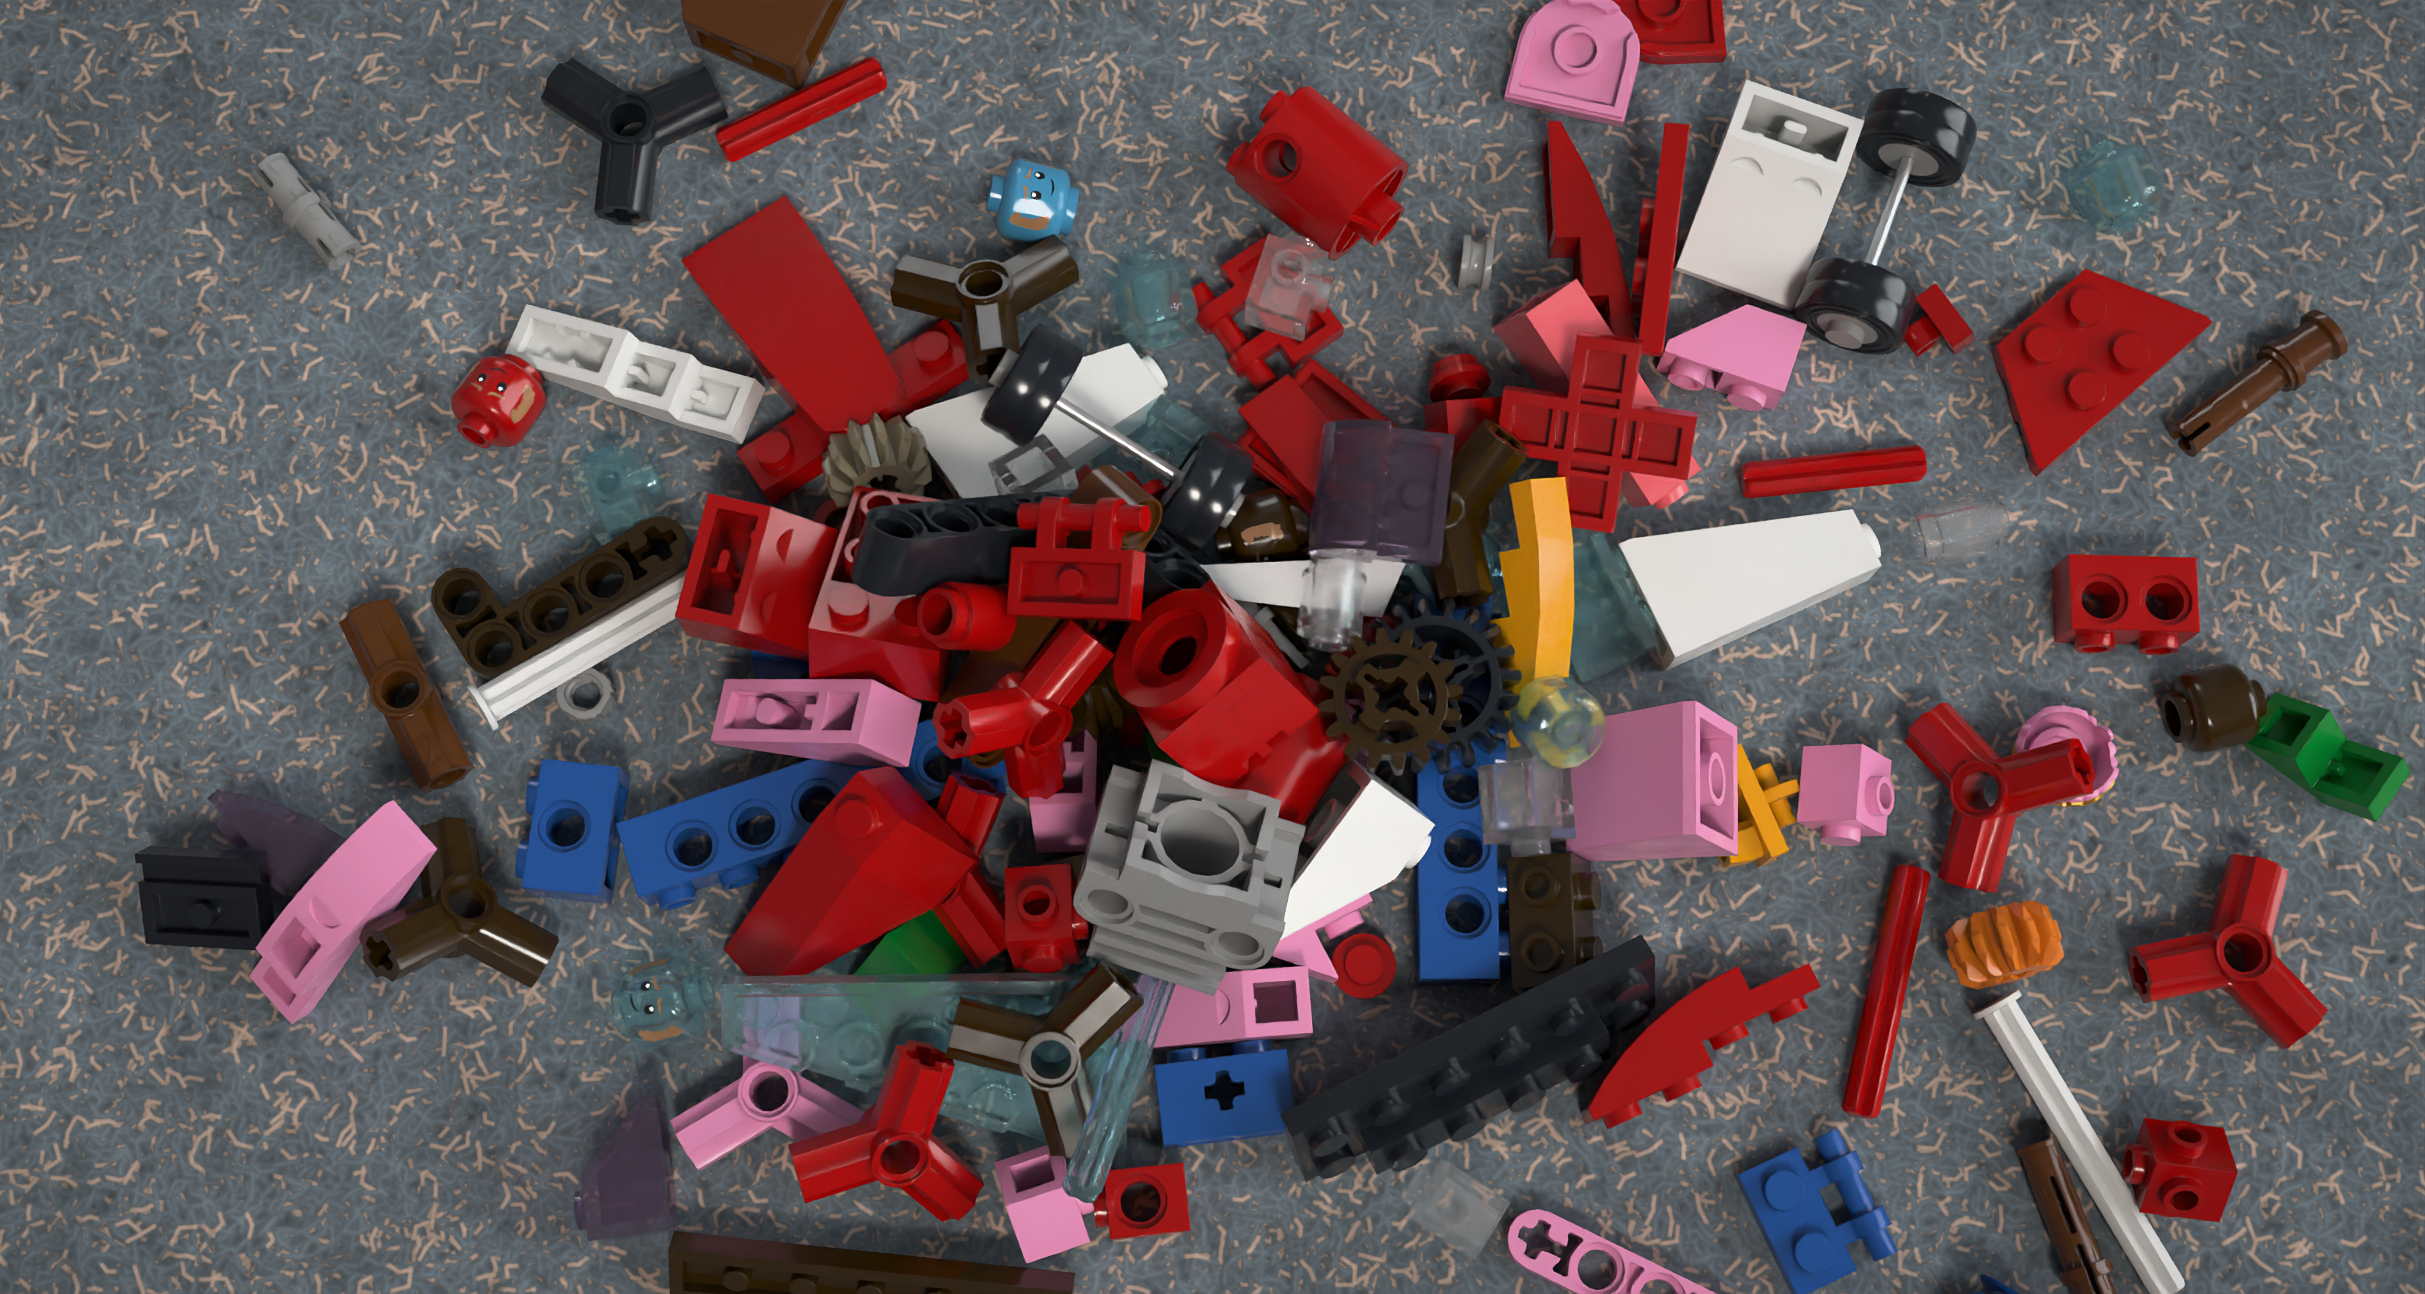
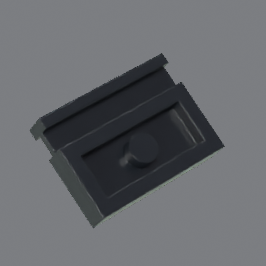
M149 846L135 853V862L142 864L144 877L143 880L138 882L145 943L152 945L256 950V946L274 923L270 880H264L262 866L263 863L268 861L267 852Z

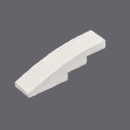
M528 304L524 308L505 351V354L515 355L528 362L544 379L647 416L738 444L743 443L766 389L755 378L702 365L692 354L639 341L628 330Z

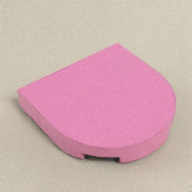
M1553 0L1547 3L1537 12H1534L1523 26L1504 95L1505 101L1623 128L1639 66L1640 44L1634 26L1626 14L1612 0Z

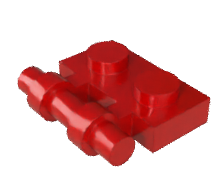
M1271 232L1220 266V276L1230 287L1229 290L1216 298L1206 283L1201 282L1191 288L1185 296L1198 313L1195 320L1205 334L1215 335L1231 356L1227 363L1239 378L1246 376L1258 393L1263 392L1278 380L1277 376L1265 362L1267 358L1277 351L1294 370L1307 361L1309 357H1313L1343 336L1344 327ZM1245 308L1263 330L1261 334L1250 341L1232 319Z
M1045 497L1041 503L1020 504L1017 512L1018 525L1022 530H1037L1036 548L1011 547L1006 615L1024 618L1141 622L1146 553L1136 550H1121L1122 538L1126 535V532H1147L1149 530L1151 512L1147 505H1127L1123 498L1108 497L1100 498L1096 504H1072L1068 497ZM1071 531H1092L1091 549L1066 548L1067 537Z

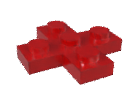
M1578 331L1568 394L1506 385L1503 389L1499 425L1514 435L1528 449L1526 451L1527 457L1558 462L1556 477H1565L1571 527L1614 533L1624 471L1688 480L1698 412L1634 403L1643 340Z

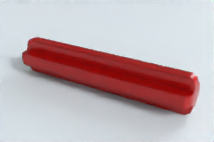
M875 57L864 58L718 128L715 132L717 143L725 158L729 162H736L885 90L887 87L885 73Z
M1919 445L1753 461L1743 464L1740 469L1739 481L1742 494L1748 499L1917 482L1923 479V476L1927 473V461L1924 449Z

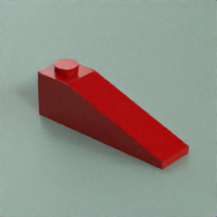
M893 765L858 771L815 819L723 950L760 991H779L834 962L835 959L887 934L888 931L914 917L921 916L938 907L981 859Z

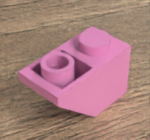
M1747 304L1669 339L1664 348L1663 357L1659 358L1656 370L1668 374V380L1680 388L1700 391L1707 387L1727 394V400L1741 409L1761 411L1765 407L1774 410L1785 393L1807 324Z

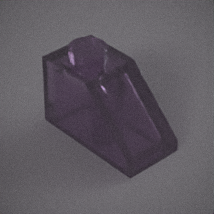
M656 1094L642 1096L581 1173L583 1189L574 1192L576 1224L580 1231L587 1230V1237L590 1242L604 1243L680 1231L667 1102L665 1098Z

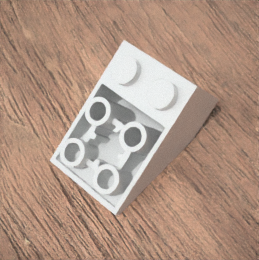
M1746 79L1730 116L1675 270L1792 312L1845 178L1864 120Z

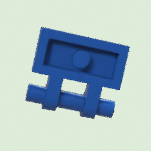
M1837 1128L1814 1138L1825 1162L1816 1168L1808 1170L1798 1147H1795L1734 1175L1791 1294L1811 1293L1857 1271L1846 1245L1858 1239H1863L1874 1262L1898 1251L1886 1228L1892 1223L1883 1205L1875 1206L1859 1171L1864 1169L1856 1150L1848 1151ZM1834 1182L1852 1216L1851 1219L1835 1225L1819 1192V1189Z

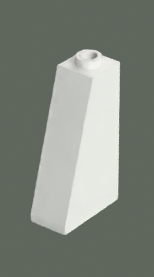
M1126 343L1082 357L1076 372L1061 397L1124 436H1127L1165 411V392L1163 389L1168 386V383L1159 366L1149 355L1140 359L1131 345ZM996 387L984 388L921 408L905 417L908 427H917L919 434L924 437L931 464L955 499L1045 491L1114 445L1054 407L1031 443L1025 448L1017 446L1002 434L991 430L980 421L981 414Z
M1853 509L1631 538L1619 543L1610 559L1665 670H1669L1864 583L1882 566L1878 559L1881 557V549L1875 533L1866 523L1860 524Z

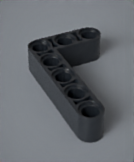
M1077 488L886 505L872 508L867 512L851 564L850 577L861 589L884 597L924 594L943 582L992 585L1009 584L1011 547L1036 548L1037 530H1022L1018 525L1017 512L1020 504L1041 503L1045 497H1068L1070 499ZM1158 526L1143 550V553H1146L1142 612L1153 602L1167 594L1183 589H1200L1212 579L1160 526Z

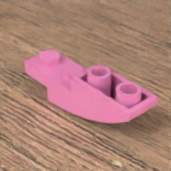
M394 800L378 809L330 856L290 901L255 948L262 958L249 977L291 1024L304 1018L315 1008L359 945V936L367 925L393 913L437 850L434 844Z

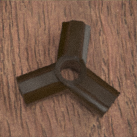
M1053 234L1002 263L996 260L983 259L973 261L961 268L904 254L895 268L894 281L890 292L893 306L962 323L969 379L978 380L984 383L987 388L996 386L988 381L1006 351L1010 349L1018 353L1021 348L1018 315L1078 282L1079 271L1077 264L1068 251L1067 245Z
M1485 418L1439 477L1418 478L1374 470L1367 480L1360 482L1355 502L1361 511V522L1365 524L1423 535L1436 608L1440 610L1446 599H1451L1455 602V610L1476 608L1490 602L1489 596L1493 594V588L1482 538L1490 519L1489 505L1528 456L1526 454L1528 449L1514 435L1507 432L1496 422Z
M443 817L436 822L421 825L420 830L437 848L420 873L423 899L377 920L363 929L359 936L364 953L363 961L376 978L382 976L394 982L441 957L458 958L467 954L532 988L552 957L559 942V937L498 904L495 891L482 876L475 829L469 827L465 819Z
M1103 958L1049 1012L1038 1016L960 996L945 1057L1023 1076L1030 1083L1050 1155L1068 1158L1087 1153L1099 1144L1107 1142V1133L1086 1060L1144 1004V997L1115 965H1111ZM1054 1040L1065 1045L1070 1053L1061 1061L1048 1062L1039 1058L1034 1048L1043 1041Z

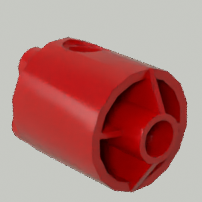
M1309 85L1306 87L1302 86L1291 96L1283 89L1278 91L1267 102L1260 114L1259 120L1265 125L1252 142L1247 140L1235 150L1227 162L1226 171L1235 177V184L1328 259L1333 261L1339 259L1353 248L1361 238L1375 247L1391 232L1404 212L1405 207L1393 198L1407 175L1409 163Z
M1296 673L1316 705L1325 700L1332 699L1333 696L1325 694L1318 689L1319 682L1302 673ZM1315 714L1291 736L1281 733L1274 736L1269 741L1274 750L1265 758L1257 752L1249 758L1248 772L1229 788L1251 790L1282 800L1278 818L1305 826L1347 763L1342 758L1348 742L1344 738L1338 741L1327 742L1325 732L1335 720L1334 718L1318 717Z

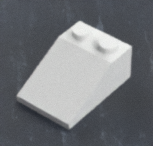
M1354 759L1345 764L1305 825V833L1299 846L1284 922H1286L1285 929L1280 940L1396 879L1404 867L1410 869L1415 866L1430 846L1431 836L1428 834L1435 824L1406 796L1375 774L1368 773L1367 768Z

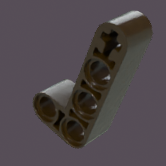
M654 516L640 522L507 606L478 572L469 568H454L444 572L436 580L432 588L431 602L434 611L466 662L486 682H489L687 569L694 544L676 520L666 516ZM663 542L667 543L673 553L665 561L661 560L655 550V547ZM634 558L646 573L641 578H639L628 563ZM611 574L624 576V583L617 594L609 598H599L596 596V588L604 577ZM470 591L480 592V602L471 613L455 615V605L463 594ZM557 608L569 610L568 620L560 630L553 633L542 632V622L550 611ZM503 642L513 643V653L510 660L499 667H488L487 657L492 648Z

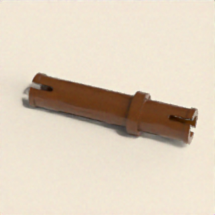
M2057 1137L2015 1150L2017 1156H2020L2039 1205L2040 1213L2046 1223L2064 1271L2058 1273L2063 1287L2070 1285L2073 1294H2094V1292L2095 1294H2116L2108 1272L2114 1270L2109 1257L2102 1258L2082 1208L2081 1200L2077 1195L2057 1145Z

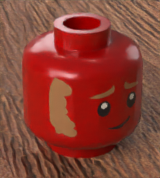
M504 353L500 357L484 356L474 363L451 396V409L459 421L457 429L460 434L472 444L485 449L489 448L492 444L508 448L519 444L546 406V394L542 388L543 379L541 375L528 362L512 354Z

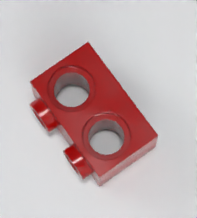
M2068 554L2051 569L2054 642L2075 643L2076 652L2087 654L2105 653L2113 651L2115 644L2138 645L2140 654L2167 655L2178 652V646H2181L2200 633L2197 557ZM2082 594H2090L2101 602L2104 608V618H2096L2087 613L2082 605ZM2146 595L2158 598L2165 605L2167 620L2158 619L2149 612L2145 601Z

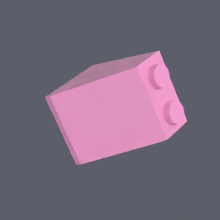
M1696 700L1671 703L1567 724V743L1562 744L1559 753L1560 771L1563 779L1566 781V806H1563L1560 810L1559 833L1562 842L1566 845V852L1572 853L1583 860L1595 862L1738 855L1737 726ZM1589 735L1599 744V748L1592 755L1588 754L1590 750L1585 747L1581 749L1575 748L1582 739ZM1569 759L1570 762L1562 763L1560 760Z

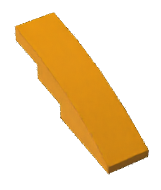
M1565 477L1529 479L1509 484L1520 548L1499 552L1510 617L1489 620V625L1496 623L1500 627V633L1492 643L1493 649L1511 644L1515 650L1513 658L1501 665L1500 668H1515L1521 670L1522 679L1519 684L1502 688L1521 696V704L1518 710H1504L1505 715L1513 722V726L1508 733L1511 748L1520 747L1515 737L1516 735L1526 745L1556 740L1569 677L1575 611L1574 552Z

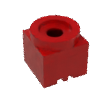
M1212 579L1200 589L1175 591L1161 597L1148 606L1141 614V622L1133 621L1125 632L1118 646L1114 663L1111 665L1118 692L1137 709L1157 746L1194 776L1226 788L1232 786L1248 772L1249 758L1257 752L1265 758L1274 750L1269 743L1278 733L1291 736L1320 711L1269 632Z

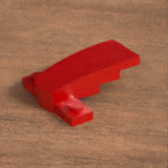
M786 196L781 197L681 260L688 274L719 314L724 325L756 363L762 376L796 413L736 451L742 464L771 505L823 473L821 467L823 462L822 453L829 450L830 434H848L849 419L863 425L870 421L874 413L884 423L900 415L904 423L907 424L906 416L915 410L925 408L969 379L964 341L947 319L941 320L886 355L870 323L839 271Z

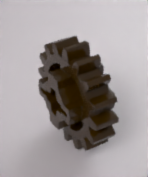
M1384 627L1377 628L1375 642L1371 646H1367L1358 635H1355L1350 641L1351 653L1353 655L1350 659L1336 652L1330 658V665L1338 676H1321L1318 689L1325 694L1333 696L1332 699L1325 700L1317 705L1320 710L1317 713L1318 717L1334 718L1335 720L1325 732L1327 742L1338 741L1342 738L1348 742L1342 758L1347 763L1353 760L1359 753L1368 756V773L1374 774L1379 767L1380 761L1388 760L1395 776L1402 775L1406 761L1405 758L1411 756L1418 765L1424 768L1430 762L1429 750L1427 748L1429 744L1444 751L1449 746L1451 739L1441 727H1458L1462 717L1460 712L1448 707V704L1460 700L1463 695L1462 686L1446 685L1445 680L1454 671L1455 665L1453 661H1445L1436 665L1432 658L1437 644L1432 640L1420 650L1412 647V630L1405 629L1399 643L1389 642V637ZM1382 660L1402 662L1399 667L1379 670L1371 665V663ZM1424 678L1429 683L1434 697L1433 715L1428 712L1429 708L1419 700L1418 688ZM1346 688H1349L1352 691L1351 695L1361 702L1362 714L1355 725L1351 722L1345 707ZM1393 690H1396L1403 695L1400 703L1402 711L1396 707L1390 708L1386 713L1377 709L1380 697L1377 692L1388 696ZM1403 733L1410 739L1405 742L1392 744L1377 741L1381 735Z

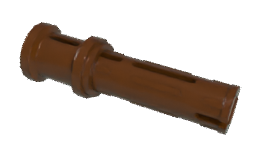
M2319 310L2308 311L2300 318V326L2280 341L2269 340L2259 349L2256 363L2178 421L2171 423L2168 426L2170 436L2173 440L2182 434L2185 437L2188 436L2178 446L2186 455L2195 457L2201 452V449L2280 390L2283 392L2296 391L2306 383V375L2327 359L2337 360L2347 352L2348 344L2343 332L2325 313Z

